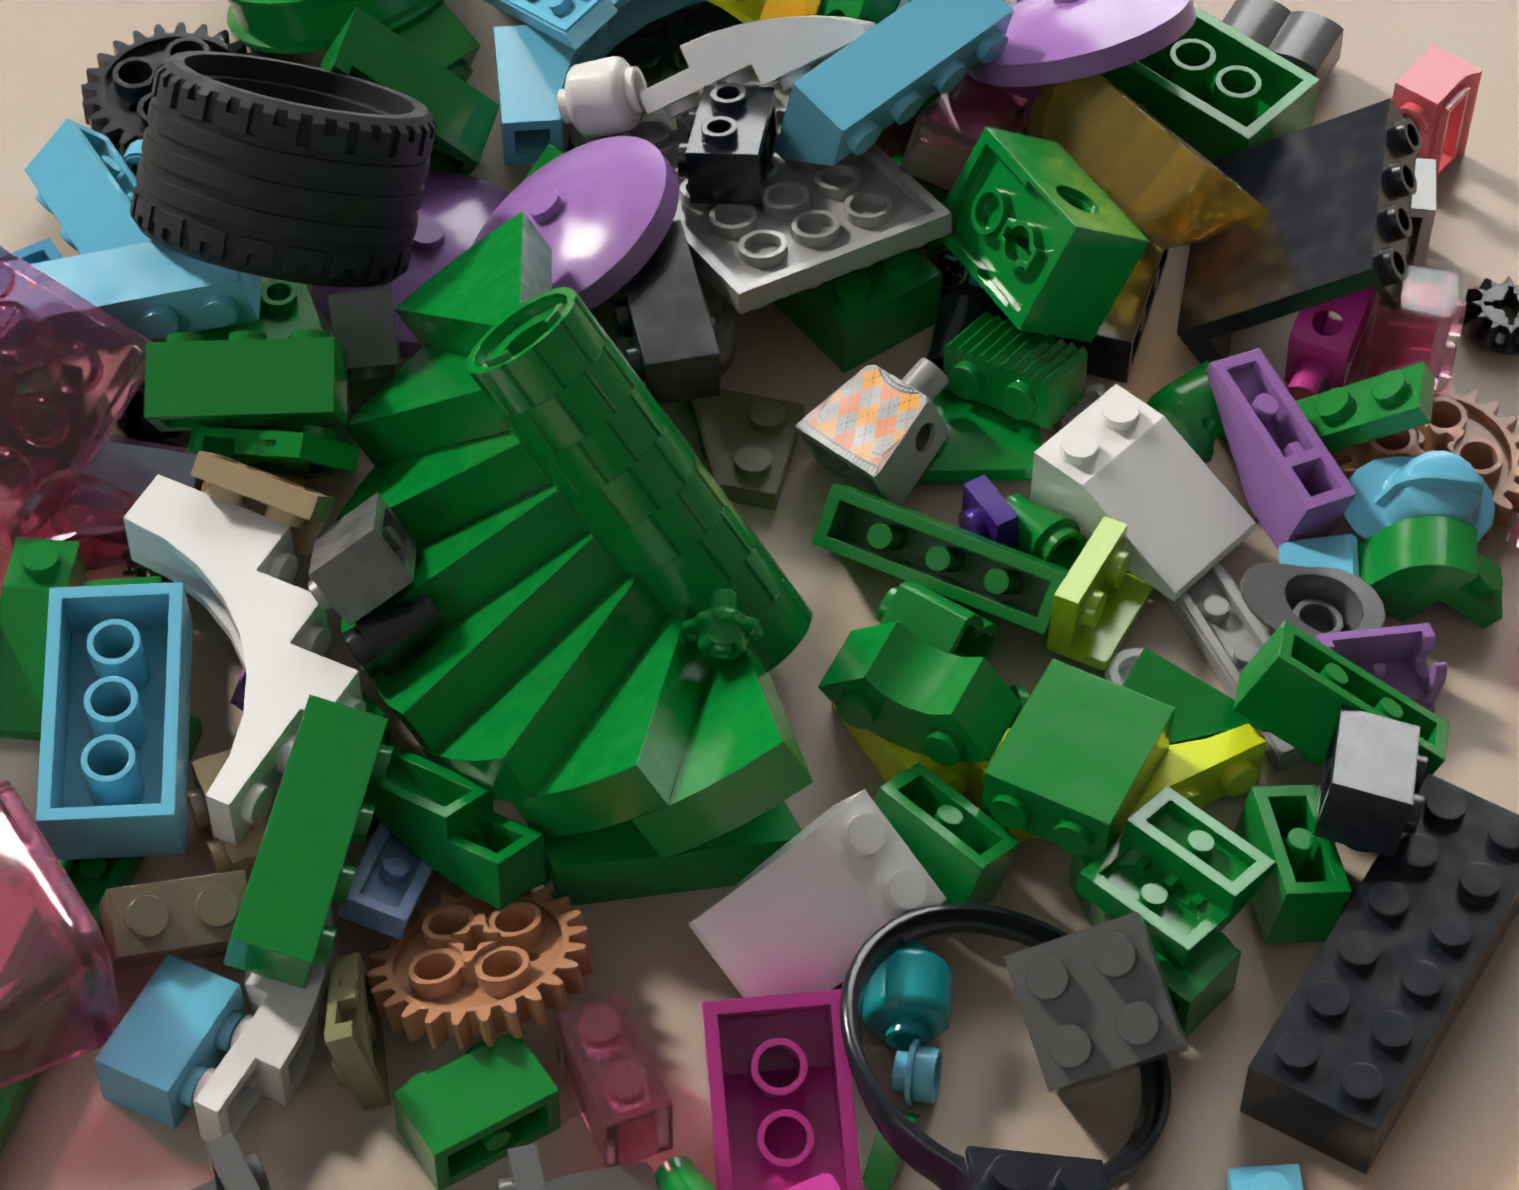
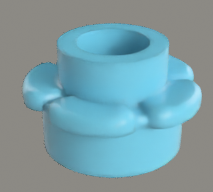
M916 1038L913 1040L909 1051L897 1050L893 1065L892 1090L893 1092L904 1093L907 1107L914 1108L915 1102L935 1104L941 1081L942 1049L921 1046V1039Z

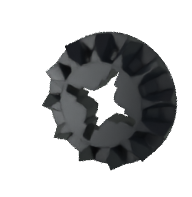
M1510 276L1502 284H1497L1491 279L1485 278L1479 289H1468L1461 306L1460 321L1466 334L1475 343L1496 353L1519 355V285H1514ZM1502 307L1513 308V312L1517 316L1514 318L1513 325H1508V318L1505 317Z

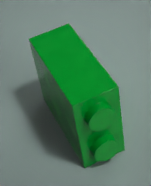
M1052 659L984 773L981 811L1007 828L1021 829L1056 844L1061 850L1069 854L1083 855L1093 860L1097 859L1117 842L1125 827L1126 820L1134 812L1170 746L1175 707Z

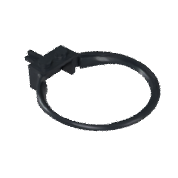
M945 903L922 907L902 914L876 930L860 947L846 972L840 998V1025L845 1053L858 1091L879 1132L900 1158L941 1190H1119L1134 1176L1153 1151L1163 1133L1169 1116L1172 1098V1079L1168 1058L1139 1067L1142 1091L1137 1121L1123 1148L1103 1164V1161L1098 1159L968 1146L965 1150V1157L955 1154L926 1135L896 1107L877 1081L864 1052L860 1029L861 1004L864 993L877 968L897 949L928 936L960 932L997 936L1033 947L1068 935L1066 932L1020 912L974 903Z

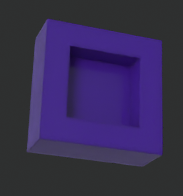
M986 475L964 483L962 512L958 515L959 527L1016 549L1018 514Z

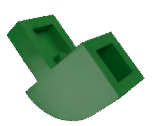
M1443 516L1412 517L1395 522L1358 544L1359 577L1374 588L1384 604V611L1399 621L1403 622L1439 600L1483 629L1503 618V578L1501 568L1490 558L1478 554L1477 528L1471 524Z

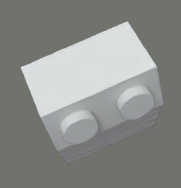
M1117 384L1034 452L1030 501L1076 521L1080 527V533L1086 541L1090 539L1104 516L1128 524L1123 551L1131 553L1128 570L1173 602L1255 531L1256 522L1165 416Z
M864 789L831 806L689 922L688 925L743 998L826 991L834 989L844 981L852 959L863 943L876 930L902 914L922 907L942 904L947 898Z

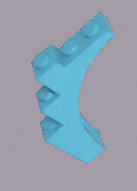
M611 0L618 12L577 50L530 25L494 27L496 74L505 166L535 164L549 143L563 150L566 123L562 119L558 108L557 94L560 89H564L566 75L572 66L602 59L617 44L648 23L686 6L706 0Z

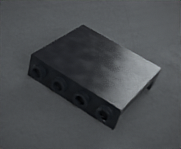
M1391 98L1202 165L1177 327L1178 336L1200 363L1207 360L1214 362L1229 357L1231 337L1234 332L1371 287L1377 290L1391 311L1400 309L1403 281H1406L1408 277L1406 250L1408 237H1411L1413 231L1410 212L1412 195L1417 191L1415 164L1416 154L1421 150V138L1413 120L1404 118Z

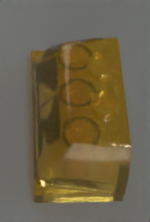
M1097 74L1077 80L1042 85L1032 106L1026 136L1058 142L1151 243L1163 249L1202 242L1241 221L1256 231L1269 215L1270 211L1103 75Z

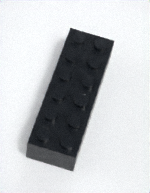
M1430 773L1425 777L1418 793L1424 795V805L1415 834L1402 833L1394 858L1378 854L1248 1066L1239 1110L1364 1174H1367L1519 911V815Z

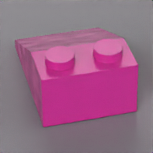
M842 989L702 1001L701 1017L718 1190H785L823 1173L833 1175L841 1190H862L852 1074L844 1049L840 1025Z

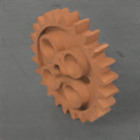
M1449 380L1442 391L1434 390L1431 423L1332 452V457L1348 480L1358 468L1374 459L1394 456L1417 457L1428 451L1454 453L1469 462L1492 491L1495 513L1492 526L1483 536V539L1487 540L1490 538L1493 524L1506 529L1509 526L1512 512L1519 513V433H1514L1518 418L1515 415L1498 418L1497 414L1500 406L1498 400L1488 402L1483 406L1476 403L1479 391L1476 388L1471 389L1464 396L1455 394L1456 387L1454 381Z
M546 886L531 896L530 892H527L501 910L464 891L463 897L457 899L443 891L439 894L441 905L432 908L426 904L419 903L416 909L418 917L415 920L411 919L402 940L386 934L380 935L378 941L381 951L369 954L372 970L367 972L368 982L379 1018L386 1017L390 1031L395 1032L405 1029L407 1040L411 1043L428 1034L431 1048L433 1049L439 1048L449 1037L456 1038L459 1050H465L473 1037L480 1036L483 1037L488 1047H492L496 1043L497 1034L506 1030L516 1039L522 1038L523 1029L521 1024L531 1021L536 1025L544 1027L548 1025L545 1010L548 1008L562 1011L568 1010L570 1007L566 993L574 994L584 991L582 976L592 974L590 956L593 955V950L582 912L580 910L572 911L570 900L567 896L553 900L551 888Z

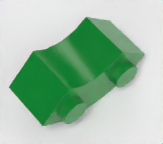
M899 621L852 630L818 685V688L837 706L838 715L847 724L860 729H868L889 742L926 755L933 761L946 766H952L958 762L990 761L1021 705L1020 700L985 657H961L937 650L916 638Z

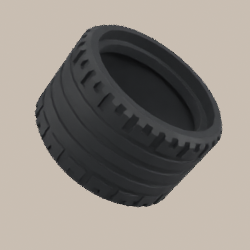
M186 51L176 53L157 65L151 92L154 97L150 100L147 114L149 126L144 131L141 147L143 157L140 158L136 174L137 186L133 190L130 208L132 219L141 232L149 239L177 253L223 268L271 279L318 286L351 288L380 286L392 282L408 270L413 239L416 235L419 220L417 211L421 208L425 191L423 181L428 176L431 161L429 154L433 150L437 131L436 121L422 103L401 92L360 78L308 65L259 56L214 51Z

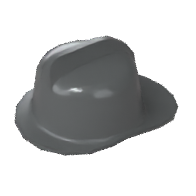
M1258 563L1246 570L1240 582L1241 595L1250 612L1267 627L1270 637L1284 621L1315 638L1316 634L1381 628L1385 620L1384 604L1374 588L1360 577L1341 569L1304 567L1281 563Z

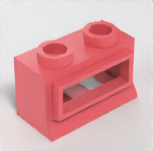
M1432 45L1395 82L1392 101L1404 118L1413 120L1419 131L1421 150L1417 152L1416 158L1436 159L1437 179L1455 158L1465 154L1482 70Z

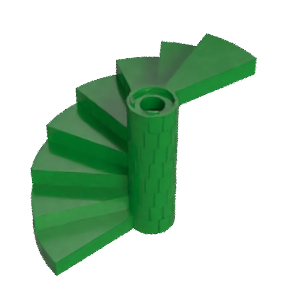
M524 211L520 212L455 258L394 309L423 347L392 375L345 426V429L375 466L355 490L335 522L376 493H379L417 542L414 581L368 614L412 600L426 592L446 625L431 635L387 677L383 672L372 677L380 696L418 741L419 747L428 758L438 765L490 788L493 799L509 800L530 827L544 834V838L570 836L595 831L632 820L662 860L698 847L740 827L813 783L769 674V671L785 660L803 640L811 625L813 613L578 294L569 287L552 289V249ZM719 589H728L738 594L737 610L747 617L758 619L760 622L759 627L764 630L763 638L749 642L745 653L738 659L729 661L720 658L709 659L704 657L697 648V643L687 640L686 633L682 631L683 621L695 618L699 612H704L711 608V593ZM342 618L341 641L349 649L342 636V633L351 629L355 625L353 623L351 626H348Z

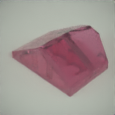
M62 469L45 477L7 521L12 547H14L16 536L80 542L86 572L125 563L123 551L129 550L123 517L136 502L134 494L83 470Z

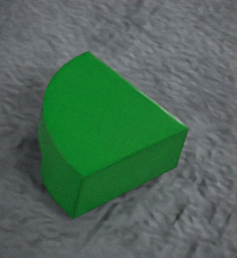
M899 1109L918 1127L921 1116ZM878 1128L862 1178L865 1181L863 1186L874 1190H891L905 1161L895 1153Z

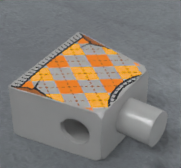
M921 358L902 380L875 364L868 365L806 415L795 427L818 462L863 491L902 505L947 438L948 428L932 401L946 387L949 380L939 367L926 358Z

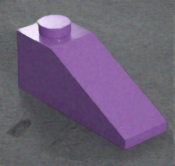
M1257 348L1210 362L1206 369L1207 376L1247 504L1277 550L1279 545L1289 541L1329 536L1357 493L1261 349Z

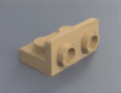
M199 451L190 474L206 481L202 492L289 525L294 551L305 556H312L315 537L325 530L336 498L218 453Z

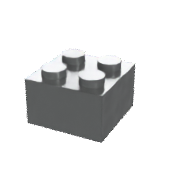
M1138 911L1004 956L1039 1065L1050 1093L1057 1095L1189 1050L1144 917Z

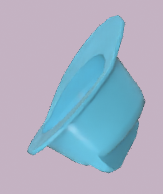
M1428 451L1417 457L1394 456L1374 459L1358 468L1348 480L1357 495L1344 512V517L1353 531L1365 540L1395 522L1419 516L1450 517L1471 524L1477 528V542L1483 538L1492 526L1495 513L1492 491L1472 465L1454 453Z

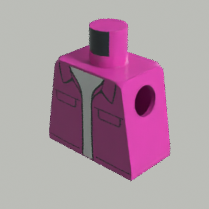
M1374 287L1298 312L1288 341L1284 380L1289 384L1287 390L1295 401L1326 392L1333 388L1349 385L1371 336L1377 299V290ZM1330 311L1336 312L1342 320L1330 317Z

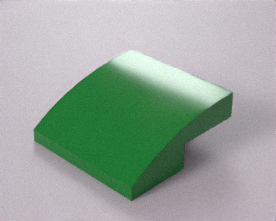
M945 389L936 396L932 402L948 428V435L919 478V482L971 481L982 475H986L990 481L1032 480L1034 452L1042 446L1040 426L1024 420H1016L1004 412L973 400L962 399Z
M1167 786L1126 820L1120 840L1080 872L1075 891L1114 919L1138 911L1144 917L1154 948L1178 966L1184 968L1246 905L1273 871L1275 861Z

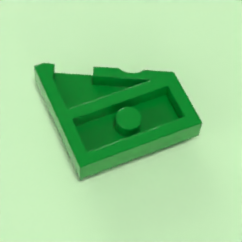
M300 425L299 432L283 429L252 430L195 426L191 430L188 452L198 454L199 451L218 453L264 471L307 478L355 472L360 447L336 441L337 431L314 425Z

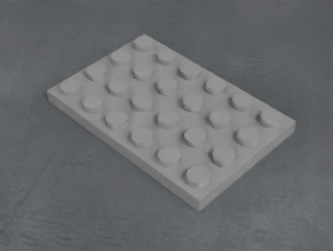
M751 69L750 72L754 80L743 85V87H775L779 136L792 88L783 91L780 82L761 86L754 69ZM667 111L654 114L644 112L635 129L592 139L583 137L573 123L569 124L571 143L577 147L602 138L633 136L645 139L659 149L671 164L678 177L679 201L673 221L681 220L694 267L740 314L763 308L771 302L805 289L818 287L823 282L857 269L870 267L875 262L909 249L922 247L930 241L952 233V213L875 143L860 155H855L852 152L834 166L783 160L775 152L762 205L690 203L688 179L679 178L677 167L679 145L681 142L688 143L687 119L689 112L673 119L669 118Z

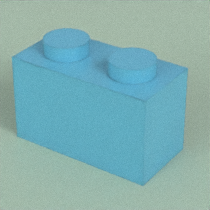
M168 953L94 1059L103 1098L176 1129L190 1107L195 1109L193 1094L201 1076L211 1067L216 1069L225 1054L230 1050L231 1039L236 1027L246 1016L241 985Z

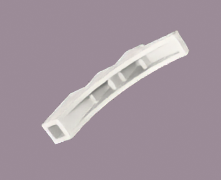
M158 474L123 517L131 560L173 582H183L185 591L208 610L228 635L246 672L243 716L230 755L205 795L213 837L237 846L252 824L259 825L271 808L273 796L279 789L309 694L366 712V704L362 700L359 671L324 657L331 642V629L328 627L326 612L320 607L311 592L292 585L298 568V559L294 554L289 525L217 499L205 492Z

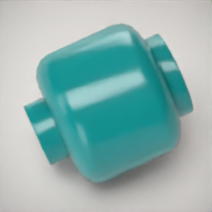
M911 942L897 949L877 968L865 990L862 1001V1019L867 1030L880 1040L886 1041L892 1048L909 1051L913 1040L916 1038L921 1039V1046H925L927 1042L938 1038L949 1028L952 1017V973L948 964L926 945Z

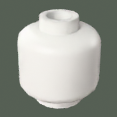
M611 56L576 64L571 67L566 75L564 89L558 91V108L566 124L573 123L577 131L587 139L631 131L637 127L642 113L646 112L638 93L647 89V84L641 70L637 66L631 67L622 57Z

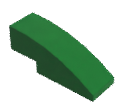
M392 745L394 749L383 784L380 786L369 782L363 803L376 806L373 814L406 847L431 868L464 891L499 910L546 881L544 834L493 812V794L490 788L396 745Z

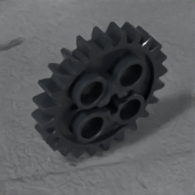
M184 22L178 23L174 33H166L164 28L157 24L154 27V36L148 38L137 30L133 31V44L128 45L118 40L113 41L114 55L99 53L97 55L99 68H87L88 83L81 85L85 122L87 125H90L92 130L107 136L116 150L121 149L123 158L129 145L136 140L143 139L144 131L149 126L147 114L150 100L154 97L151 92L157 65L176 53L186 51H214L259 56L258 52L248 53L247 46L241 40L230 44L229 32L227 30H223L214 37H210L207 24H202L194 33L186 32Z

